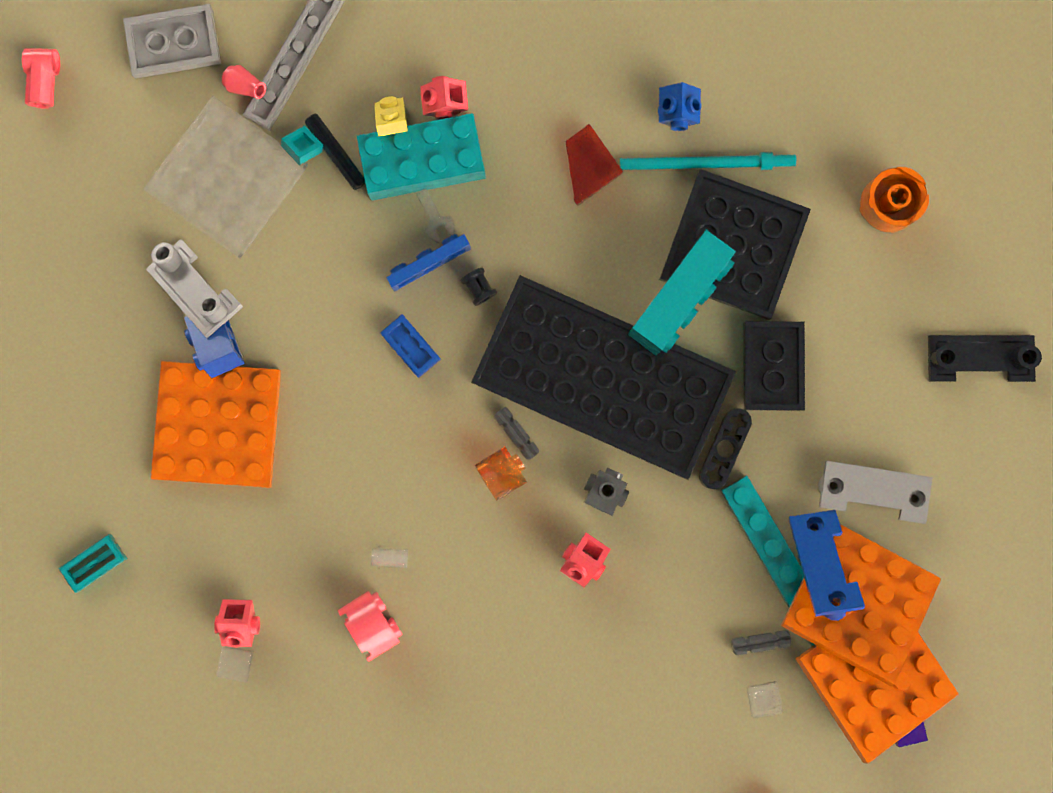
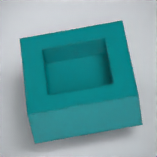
M306 126L281 138L282 148L298 165L323 152V144Z

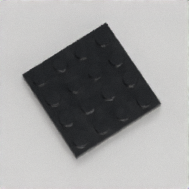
M700 169L659 280L665 283L669 280L702 234L708 230L736 251L731 258L735 264L720 282L716 279L712 284L717 288L709 299L771 320L811 209Z

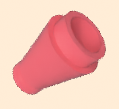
M231 65L223 72L222 84L228 92L261 99L265 95L266 84L258 80L243 66Z

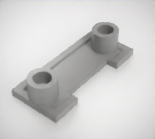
M182 239L173 246L165 242L155 246L151 253V258L154 262L146 270L206 338L243 308L226 288L218 295L190 265L198 257Z
M825 461L824 474L818 483V489L821 493L819 507L846 511L848 501L900 509L898 520L926 524L933 477ZM831 482H835L837 484V488L835 490L830 489L829 485ZM913 494L917 495L918 498L915 503L911 501Z

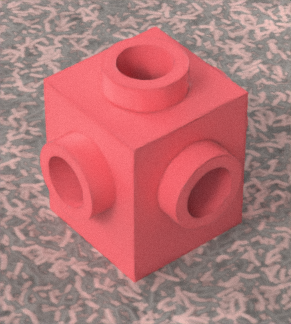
M437 76L432 78V82L420 86L423 115L440 120L453 117L468 110L466 81L447 76Z
M586 532L577 545L571 542L562 555V558L566 561L560 571L585 588L591 579L597 581L606 568L603 563L611 549Z
M222 599L219 615L216 616L214 623L215 634H219L222 646L233 648L252 647L254 635H258L260 632V617L255 616L253 600Z

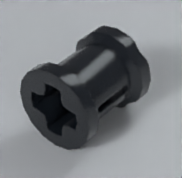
M483 267L468 273L460 280L463 285L466 284L474 298L473 304L475 306L488 301L497 294L496 289H492L485 278Z

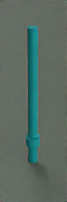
M760 152L759 155L620 158V170L759 167L760 170H772L773 167L796 166L797 158L796 155H773V152Z

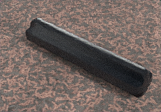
M312 114L305 120L306 126L323 144V149L354 190L361 188L365 184L364 176L318 114Z

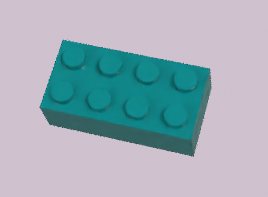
M473 113L409 125L406 132L378 137L377 132L357 135L367 193L372 201L486 179Z
M706 230L628 335L654 355L659 354L661 351L667 353L680 337L676 333L678 328L685 329L699 312L694 308L696 304L699 303L702 306L717 288L712 284L716 279L720 282L735 264L731 258L736 251Z

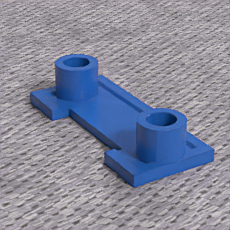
M836 510L789 516L790 528L815 617L825 616L830 620L838 621L844 618L849 611L864 609L865 605L858 582H846L833 536H842V529ZM832 602L838 603L839 606H834Z

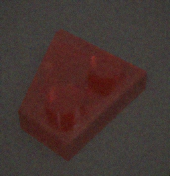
M590 124L565 141L574 202L577 206L624 173Z

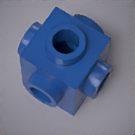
M684 82L659 88V123L670 126V129L673 131L688 130V126L700 124V111L702 107L700 88Z

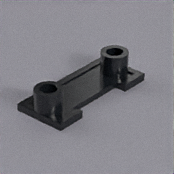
M1035 335L928 336L929 382H956V372H1007L1008 382H1036L1035 368L1041 363L1042 355L1040 350L1035 347ZM941 354L947 356L946 362H942ZM1023 354L1027 355V362H1024L1022 357Z

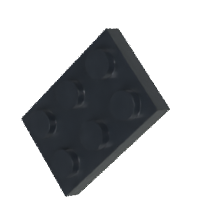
M743 322L744 410L805 411V322Z

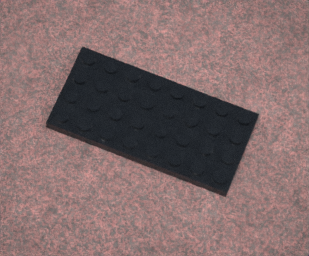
M520 275L471 383L689 480L737 371L676 344L667 353L661 351L659 354L654 355L628 335L633 325Z

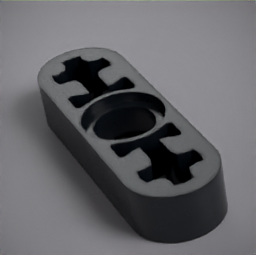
M736 408L725 414L699 473V479L706 488L719 489L726 484L752 425L751 416L746 410ZM740 414L742 415L741 421L745 424L744 427H738L734 435L740 436L737 441L732 436L723 435L724 430L731 432L734 423L730 421V418L737 417ZM723 440L731 442L734 448L732 455L727 458L720 456L717 451L718 444ZM712 457L720 462H727L726 468L720 465L717 474L721 476L720 481H714L710 484V478L706 476V472L713 471L717 464L711 462Z

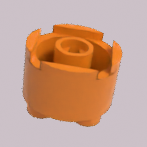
M908 167L890 168L881 172L866 185L862 192L860 201L861 215L871 226L883 232L895 233L908 227L922 217L929 204V194H927L926 183L923 177ZM892 195L896 197L895 203L892 201Z

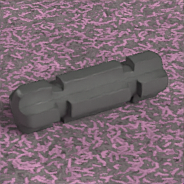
M504 407L494 415L500 426L503 425L505 427L504 431L517 448L520 447L522 449L520 452L527 460L532 459L539 453L538 447L534 442L531 443L529 441L530 437L516 419L513 420V415L508 408Z
M786 630L777 631L774 635L772 633L748 636L747 639L743 637L732 639V650L735 655L747 654V651L756 653L774 650L777 646L780 649L791 646V637Z

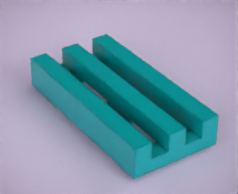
M108 534L58 569L74 593H78L128 558L125 554H122L121 548L114 542L112 534ZM106 544L110 549L71 575L69 572L71 568ZM114 554L115 559L77 584L76 579Z

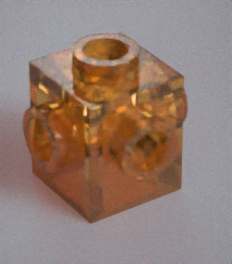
M506 447L501 448L475 464L496 501L527 483L521 471L526 469L517 453L511 456Z

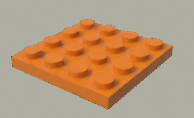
M161 361L151 479L271 488L281 370L236 367L211 378L204 369L200 371L194 363Z
M840 524L842 536H833L846 582H858L865 608L849 611L844 618L838 621L830 620L825 616L815 617L804 577L781 626L889 686H893L899 677L941 578ZM832 602L834 606H839L838 603Z
M919 633L916 635L899 677L893 686H889L817 645L812 646L796 658V661L861 761L869 764L959 695Z

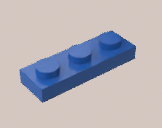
M454 234L441 242L443 246L434 251L429 248L416 256L417 260L411 264L401 263L390 270L391 275L386 277L392 289L397 291L471 250L470 243L465 234L459 237L457 234Z

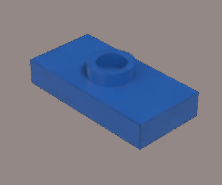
M403 314L380 332L418 378L441 360Z

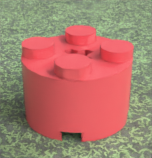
M369 591L337 610L340 617L346 613L348 618L344 619L346 621L344 624L361 652L369 651L366 655L368 662L400 643L398 638L403 635L393 617L387 620L383 614V611L387 608L377 592L371 594Z

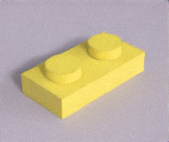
M389 96L375 103L378 137L408 131L403 97Z

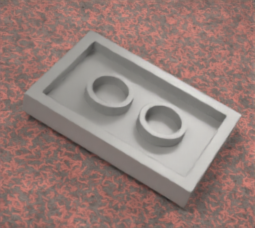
M210 4L123 18L131 72L135 79L221 64L213 9Z

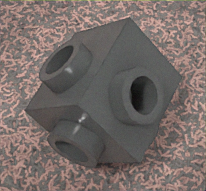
M608 467L606 472L599 470L597 475L591 473L584 487V490L588 491L584 503L613 516L617 505L623 507L629 491L625 489L628 483L622 481L623 474ZM608 484L611 487V493L604 496L602 488Z

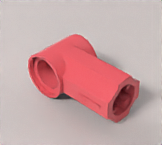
M25 48L22 52V67L26 74L25 104L41 109L54 107L55 76L59 75L61 67L59 53L57 49Z

